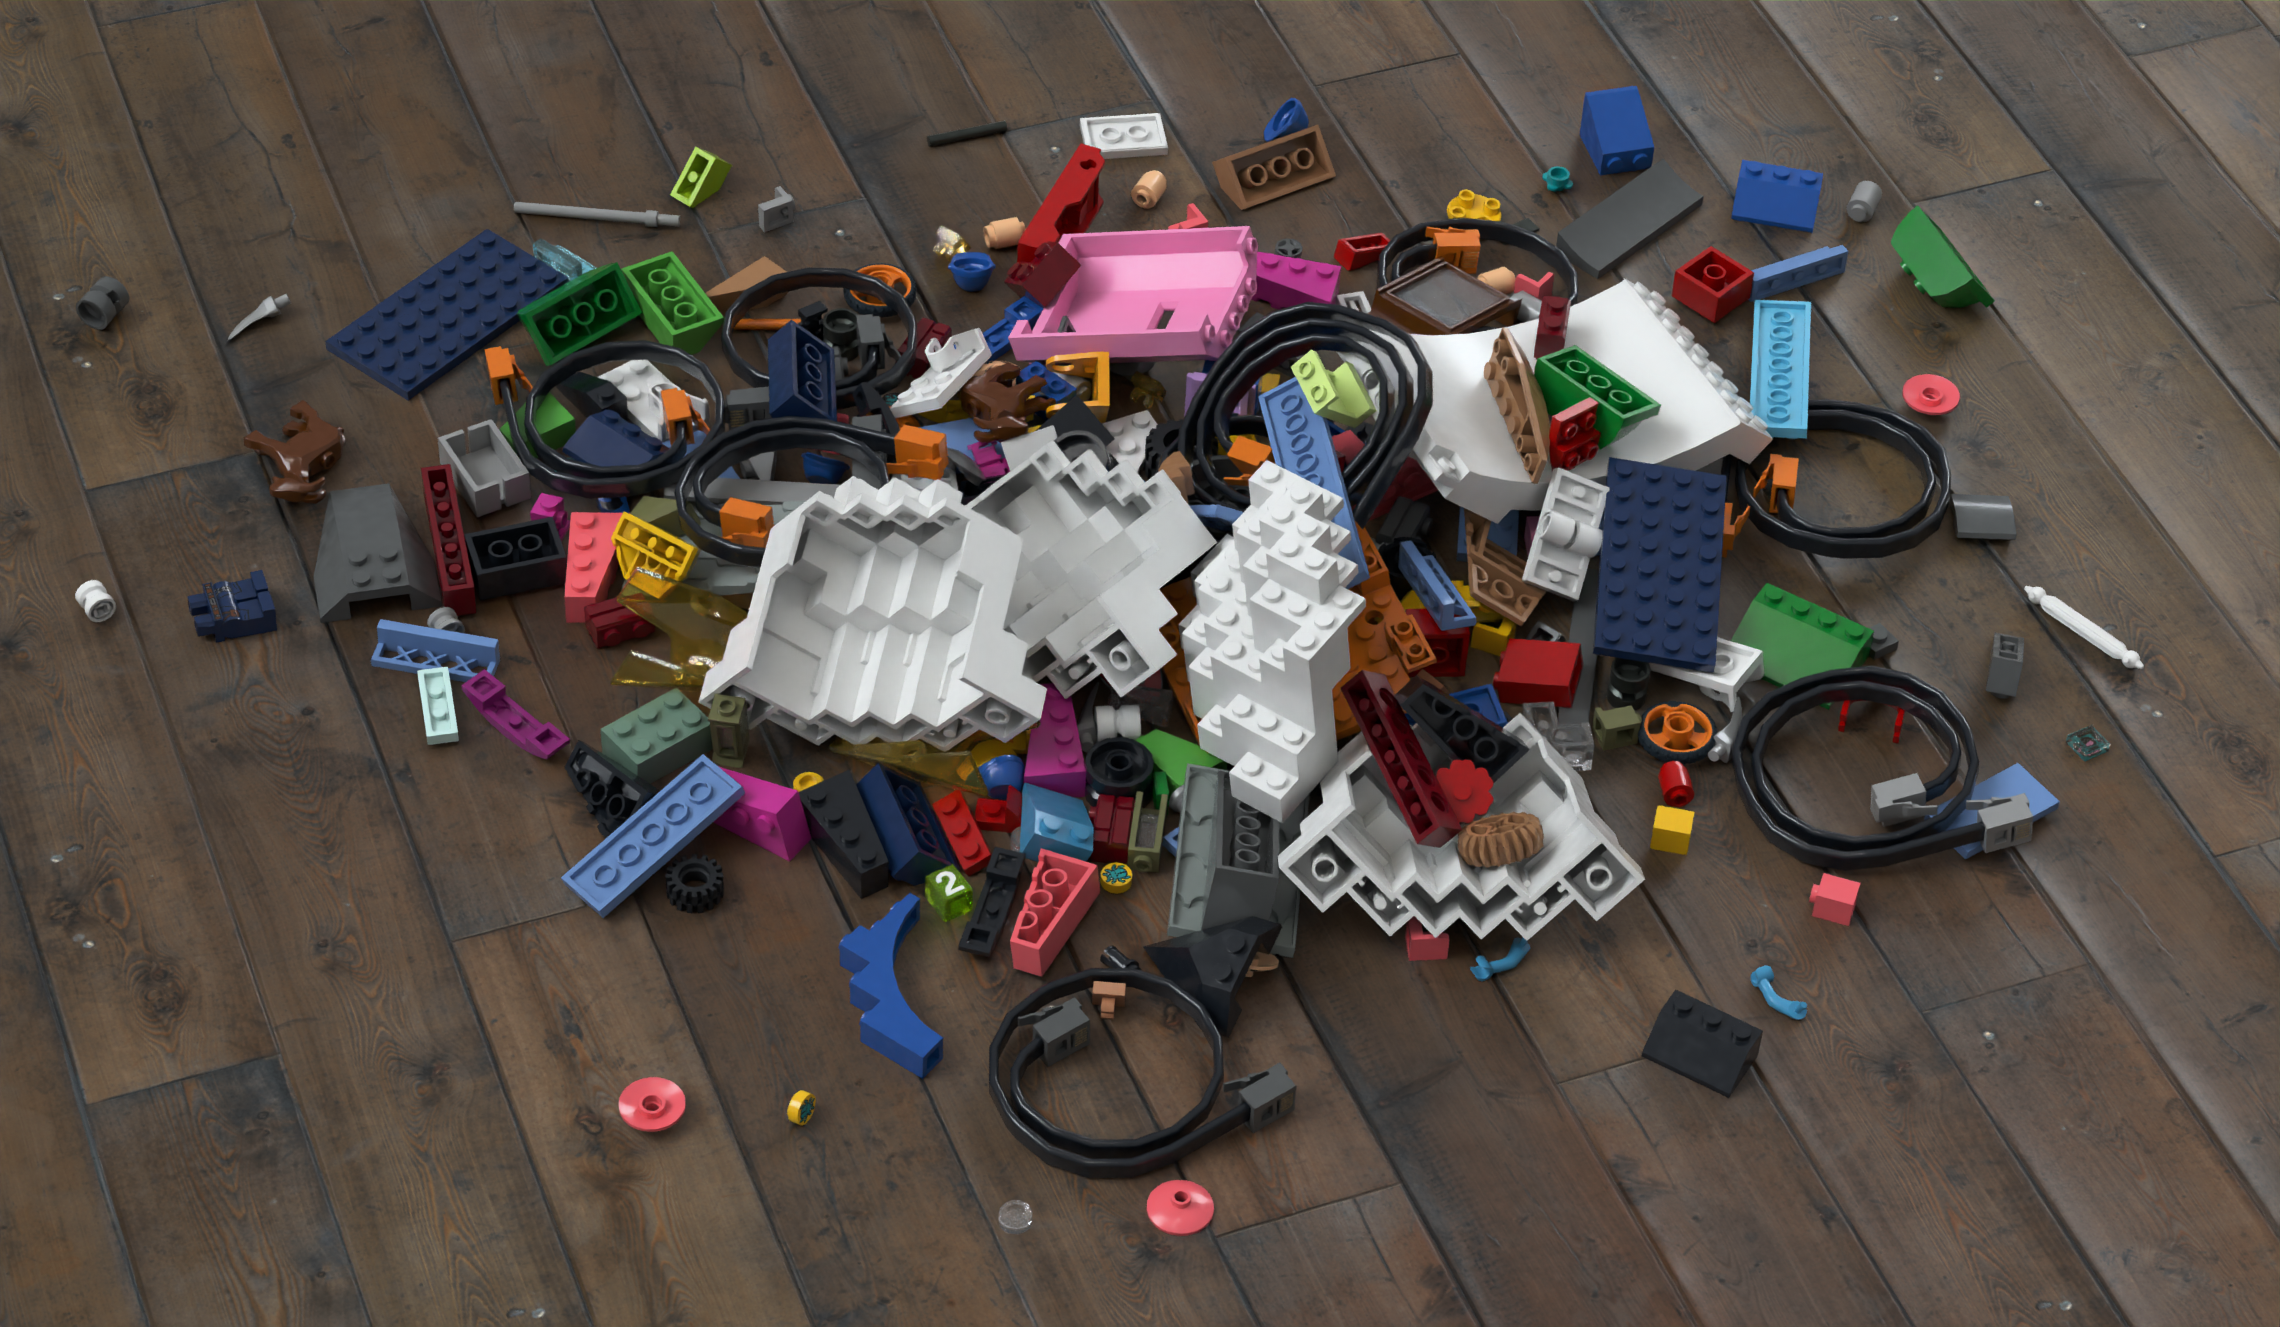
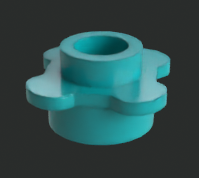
M1552 167L1542 176V179L1548 184L1547 189L1550 191H1562L1573 187V182L1569 180L1570 173L1564 167Z

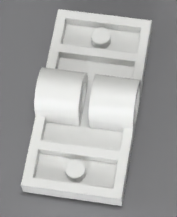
M1559 467L1553 469L1522 582L1571 601L1579 600L1590 558L1594 557L1601 547L1603 532L1599 529L1605 507L1606 493L1610 490L1609 487Z

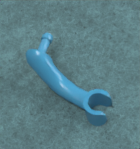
M1523 937L1522 939L1514 938L1505 958L1488 962L1484 956H1477L1476 962L1479 965L1471 967L1470 970L1479 981H1485L1494 973L1515 968L1529 952L1530 945Z
M1765 965L1752 972L1750 976L1753 986L1759 987L1770 1007L1795 1020L1803 1019L1806 1016V1002L1787 1000L1780 997L1773 990L1770 982H1773L1774 974L1770 966Z

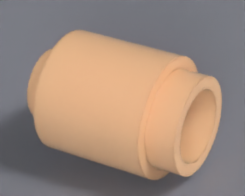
M1156 170L1146 172L1131 191V197L1135 204L1145 209L1152 208L1166 191L1167 180L1165 176Z
M1017 217L990 222L989 225L983 228L986 245L988 248L994 247L995 249L1018 245V241L1026 228L1023 221L1019 222Z
M1500 267L1479 274L1477 279L1508 295L1514 291L1516 278L1511 270H1508L1506 267Z

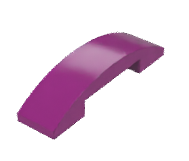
M485 669L462 685L463 692L486 720L523 750L537 757L548 759L570 743V738L549 721L544 725L508 697L506 695V686Z

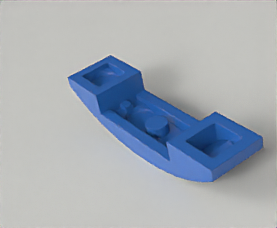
M1023 296L1004 309L1005 318L982 333L992 354L986 362L994 361L1012 349L1008 337L1017 320H1028L1032 330L1043 308L1026 296Z

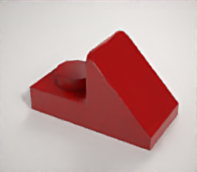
M1009 785L1007 800L978 798L975 819L980 829L1020 834L1022 793Z

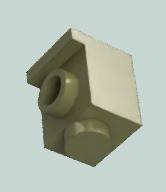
M1632 705L1613 708L1607 711H1603L1601 707L1595 708L1592 731L1603 751L1637 744L1642 718L1638 712L1634 711Z

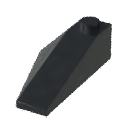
M578 740L565 765V769L579 793L583 794L588 803L586 806L587 810L596 817L599 823L597 826L598 830L606 838L660 792L659 789L581 740Z

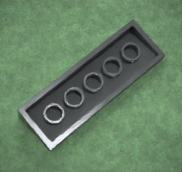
M1663 158L1560 230L1557 236L1556 247L1564 252L1570 263L1594 278L1599 279L1700 207L1704 196L1686 184Z

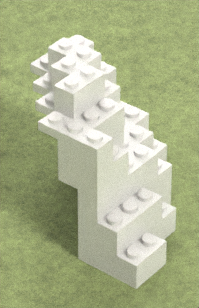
M1052 439L1031 457L965 505L1024 539L1003 630L1013 633L1017 638L1028 643L1022 675L1032 678L1035 682H1038L1047 675L1062 696L1067 699L1102 673L1117 694L1122 697L1177 655L1159 631L1162 626L1178 614L1160 591V588L1217 544V541L1181 496L1179 489L1163 469L1144 482L1127 459L1108 472L1091 449H1088L1070 463Z
M1266 460L1248 479L1251 505L1232 524L1233 536L1226 534L1192 570L1193 595L1196 597L1197 605L1178 625L1181 648L1184 649L1187 681L1190 682L1194 715L1202 719L1197 724L1200 748L1234 766L1229 772L1231 794L1233 797L1283 823L1338 762L1332 689L1351 669L1347 627L1366 607V598L1345 588L1359 571L1358 564L1338 555L1351 540V531L1331 522L1344 507L1343 498Z
M852 476L836 488L834 498L821 491L817 492L771 528L747 618L731 629L723 660L707 671L698 703L711 709L715 694L746 698L750 730L767 718L818 746L835 734L860 748L875 737H879L902 750L918 739H921L946 752L979 729L1006 743L1041 719L1047 688L1036 683L1032 678L1022 675L1028 643L1017 638L1013 633L1003 630L1024 539L1014 534L1011 530L991 521L983 514L977 513L961 504L963 493L939 479L922 491H919L907 482L895 477L878 490L867 484L864 480Z
M1521 713L1503 728L1523 740L1530 750L1494 783L1493 788L1489 791L1494 799L1493 804L1489 807L1485 816L1475 814L1474 821L1491 815L1511 812H1525L1535 815V817L1539 818L1544 834V846L1537 854H1533L1530 858H1524L1521 862L1516 861L1510 865L1504 864L1499 867L1490 866L1487 868L1485 866H1471L1462 860L1458 849V834L1441 848L1417 844L1361 731L1338 752V762L1320 781L1323 803L1300 823L1301 836L1278 855L1279 868L1322 913L1347 892L1389 936H1392L1415 916L1436 938L1460 917L1480 939H1483L1506 919L1527 941L1573 900L1576 899L1598 921L1645 880L1641 867L1619 845L1616 834L1594 812L1583 778ZM1417 723L1413 727L1411 726L1435 776L1439 768L1450 769V764L1453 760ZM1463 822L1460 824L1461 828H1463L1465 825H1469L1464 824Z

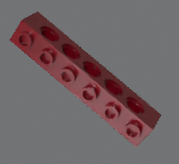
M451 464L421 468L423 494L444 607L452 608L457 616L476 613L474 584Z
M1361 670L1343 685L1341 690L1416 843L1441 848L1461 832L1462 828L1401 706L1394 698L1395 694L1385 674Z

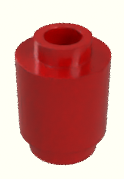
M1670 761L1662 765L1658 780L1665 803L1672 807H1682L1690 803L1695 793L1688 769L1678 761Z

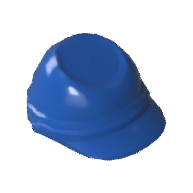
M1290 98L1278 109L1264 130L1266 142L1308 128L1309 119L1299 100Z
M981 252L957 253L952 257L951 263L948 265V269L951 270L956 284L967 292H977L983 289L988 283L993 269L996 268L990 256Z
M804 452L801 455L804 461V474L810 483L836 484L842 478L844 472L850 468L849 464L843 461L823 457L811 452Z
M1016 755L995 757L975 768L968 775V787L974 792H985L992 799L1007 800L1009 785L1021 792L1024 785L1025 765L1020 757Z

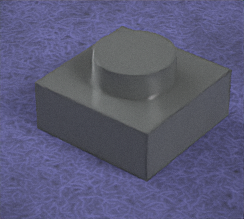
M1881 623L1869 628L1874 630L1869 654L1873 660L1897 650L1899 641Z

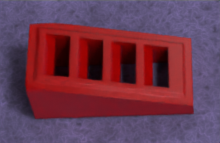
M1383 233L1339 239L1334 258L1347 271L1360 268L1378 260L1380 253L1390 242V239Z

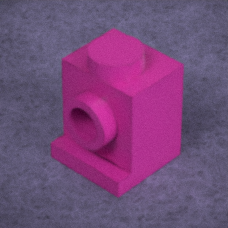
M541 493L530 512L531 521L553 517L562 542L570 527V520H567L568 513L564 511V498Z

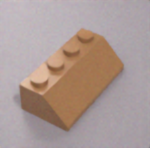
M1319 125L1212 162L1221 189L1241 210L1336 176Z

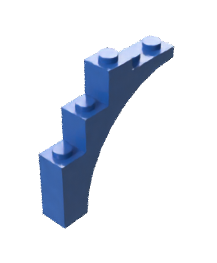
M909 893L904 899L897 901L881 921H876L870 931L859 925L851 934H846L839 944L840 966L854 973L849 982L850 1003L865 1012L859 1022L860 1041L923 1079L943 1059V1037L926 1026L909 1008L899 991L893 971L897 953L906 935L920 920V898Z

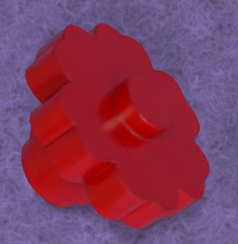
M1453 760L1450 764V769L1443 767L1438 769L1436 778L1459 824L1462 822L1464 824L1474 821L1475 814L1478 816H1485L1489 807L1494 801L1493 796L1489 793L1494 783L1485 768L1475 769V765L1471 760Z

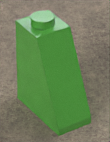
M549 392L536 411L535 427L544 443L556 450L563 447L576 432L575 418ZM525 402L516 412L519 431L531 455L538 458L525 433ZM507 421L499 430L514 450Z
M1158 729L1139 736L1135 740L1145 745L1151 752L1154 761L1153 774L1166 771L1169 799L1177 788L1184 785L1187 763L1227 770V762L1207 753L1200 748V745Z

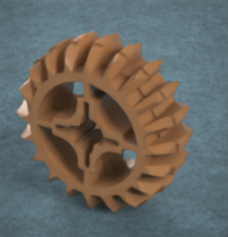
M1525 812L1501 813L1480 818L1478 821H1472L1469 825H1465L1462 831L1458 833L1459 854H1461L1462 860L1466 864L1476 867H1499L1504 864L1510 865L1516 861L1521 862L1522 859L1530 858L1533 854H1537L1544 846L1542 825H1540L1539 818Z

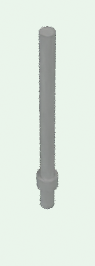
M526 202L514 203V213L642 223L646 227L656 228L658 225L680 226V215L659 214V211L647 210L644 213Z

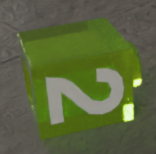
M953 864L925 876V898L944 922L972 911L973 888Z

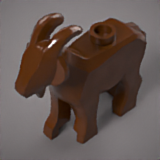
M1009 362L995 368H990L983 375L971 377L957 391V397L960 399L962 410L969 416L974 417V424L982 429L990 430L989 432L975 431V439L981 443L996 441L1001 443L1013 437L1027 434L1029 426L1026 423V417L1037 411L1046 410L1049 406L1056 404V399L1054 398L1045 399L1037 396L1026 400L1033 393L1040 392L1041 387L1047 385L1046 380L1035 375L1021 384L1012 386V379L1020 375V368Z
M302 400L290 408V416L303 419L305 422L297 423L292 420L283 426V434L293 436L286 443L267 438L261 432L255 430L244 437V446L254 449L255 453L259 455L269 456L276 463L279 472L284 477H272L273 484L269 486L272 497L291 502L316 504L326 496L327 492L325 489L319 490L325 484L326 479L321 477L317 481L309 483V477L324 469L332 468L336 461L341 458L346 440L342 427H334L323 421L319 417L318 412L306 401Z

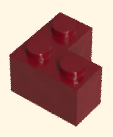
M1051 241L1044 242L1036 249L1034 253L1036 257L1031 262L1021 261L1020 263H1015L1007 272L1008 277L1004 281L1020 298L1026 296L1044 308L1047 307L1081 266L1058 242Z

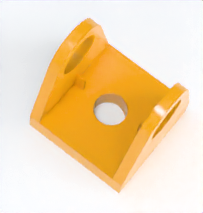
M1109 352L1056 355L1046 360V369L1051 372L1092 379L1093 401L1083 402L1101 423H1105L1110 407ZM1056 363H1071L1072 365H1068V366H1058V365H1055V364H1056ZM1067 403L1049 406L1046 409V417L1048 419L1051 418L1055 412L1059 411Z

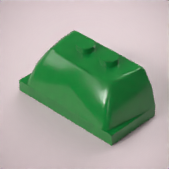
M1918 205L1911 210L1896 228L1891 239V245L1903 261L1899 264L1909 276L1914 274L1917 278L1913 283L1923 295L1927 292L1943 308H1962L1979 302L1986 308L1995 301L1941 228Z
M617 262L590 270L517 312L520 321L533 339L546 366L558 362L642 314Z
M1576 345L1537 359L1534 376L1542 390L1549 415L1554 416L1589 397L1599 403L1596 411L1597 419L1593 428L1601 432L1598 442L1600 450L1625 437L1643 420L1656 416L1659 413L1661 404Z

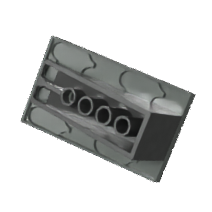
M1187 763L1167 936L1179 937L1254 916L1282 925V929L1270 954H1279L1280 956L1293 958L1301 890L1279 868L1278 855L1301 836L1300 823L1307 818L1309 794L1291 815L1281 823L1232 796L1230 771Z

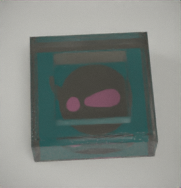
M2093 725L2067 735L2066 743L2084 762L2109 751L2110 743Z

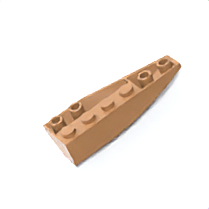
M1502 327L1498 339H1495L1493 343V352L1490 360L1484 366V378L1490 386L1492 396L1497 402L1500 414L1505 420L1508 432L1511 434L1516 450L1519 452L1524 463V469L1527 471L1531 482L1538 484L1548 460L1550 446V423L1547 406L1540 385L1534 376L1524 351L1510 330Z

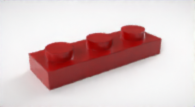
M958 788L933 803L932 806L967 876L969 877L988 866L992 852L960 789Z

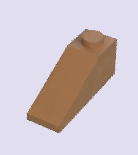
M764 256L705 294L719 312L725 315V312L744 290L772 275L787 271ZM788 292L776 294L749 310L767 307L778 299L783 298Z

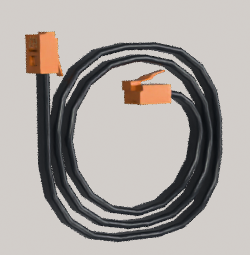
M1305 302L1273 311L1240 332L1216 360L1192 398L1179 429L1178 451L1182 453L1190 464L1195 492L1193 495L1205 505H1221L1244 512L1251 505L1250 496L1238 493L1228 485L1249 486L1248 479L1266 460L1275 464V460L1270 446L1242 436H1238L1234 444L1229 437V421L1236 405L1260 377L1290 358L1305 355L1310 350L1352 353L1371 365L1379 381V414L1366 445L1341 472L1350 506L1356 505L1352 513L1364 553L1371 539L1363 529L1419 440L1432 408L1433 371L1415 339L1385 319L1342 305ZM1372 331L1390 336L1410 350L1417 364V398L1415 403L1414 380L1400 353L1393 344ZM1353 339L1370 344L1390 357L1398 372V406L1396 411L1395 388L1381 361L1373 352ZM1213 429L1220 445L1227 452L1229 459L1243 473L1238 478L1224 477V481L1228 485L1220 480L1212 463ZM1196 434V456L1209 484L1218 493L1240 508L1217 500L1201 488L1193 471L1194 439Z

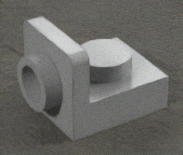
M781 186L775 188V199L758 205L759 227L764 233L794 222V199Z

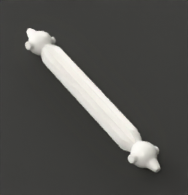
M2025 586L2024 590L2027 592L2029 600L2034 604H2041L2046 613L2112 658L2121 659L2125 667L2144 668L2139 654L2132 650L2128 651L2124 643L2055 596L2046 595L2043 588Z

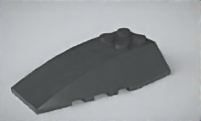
M390 484L330 491L313 576L320 622L326 623L351 619L349 602L409 594L412 611L442 607L434 560Z

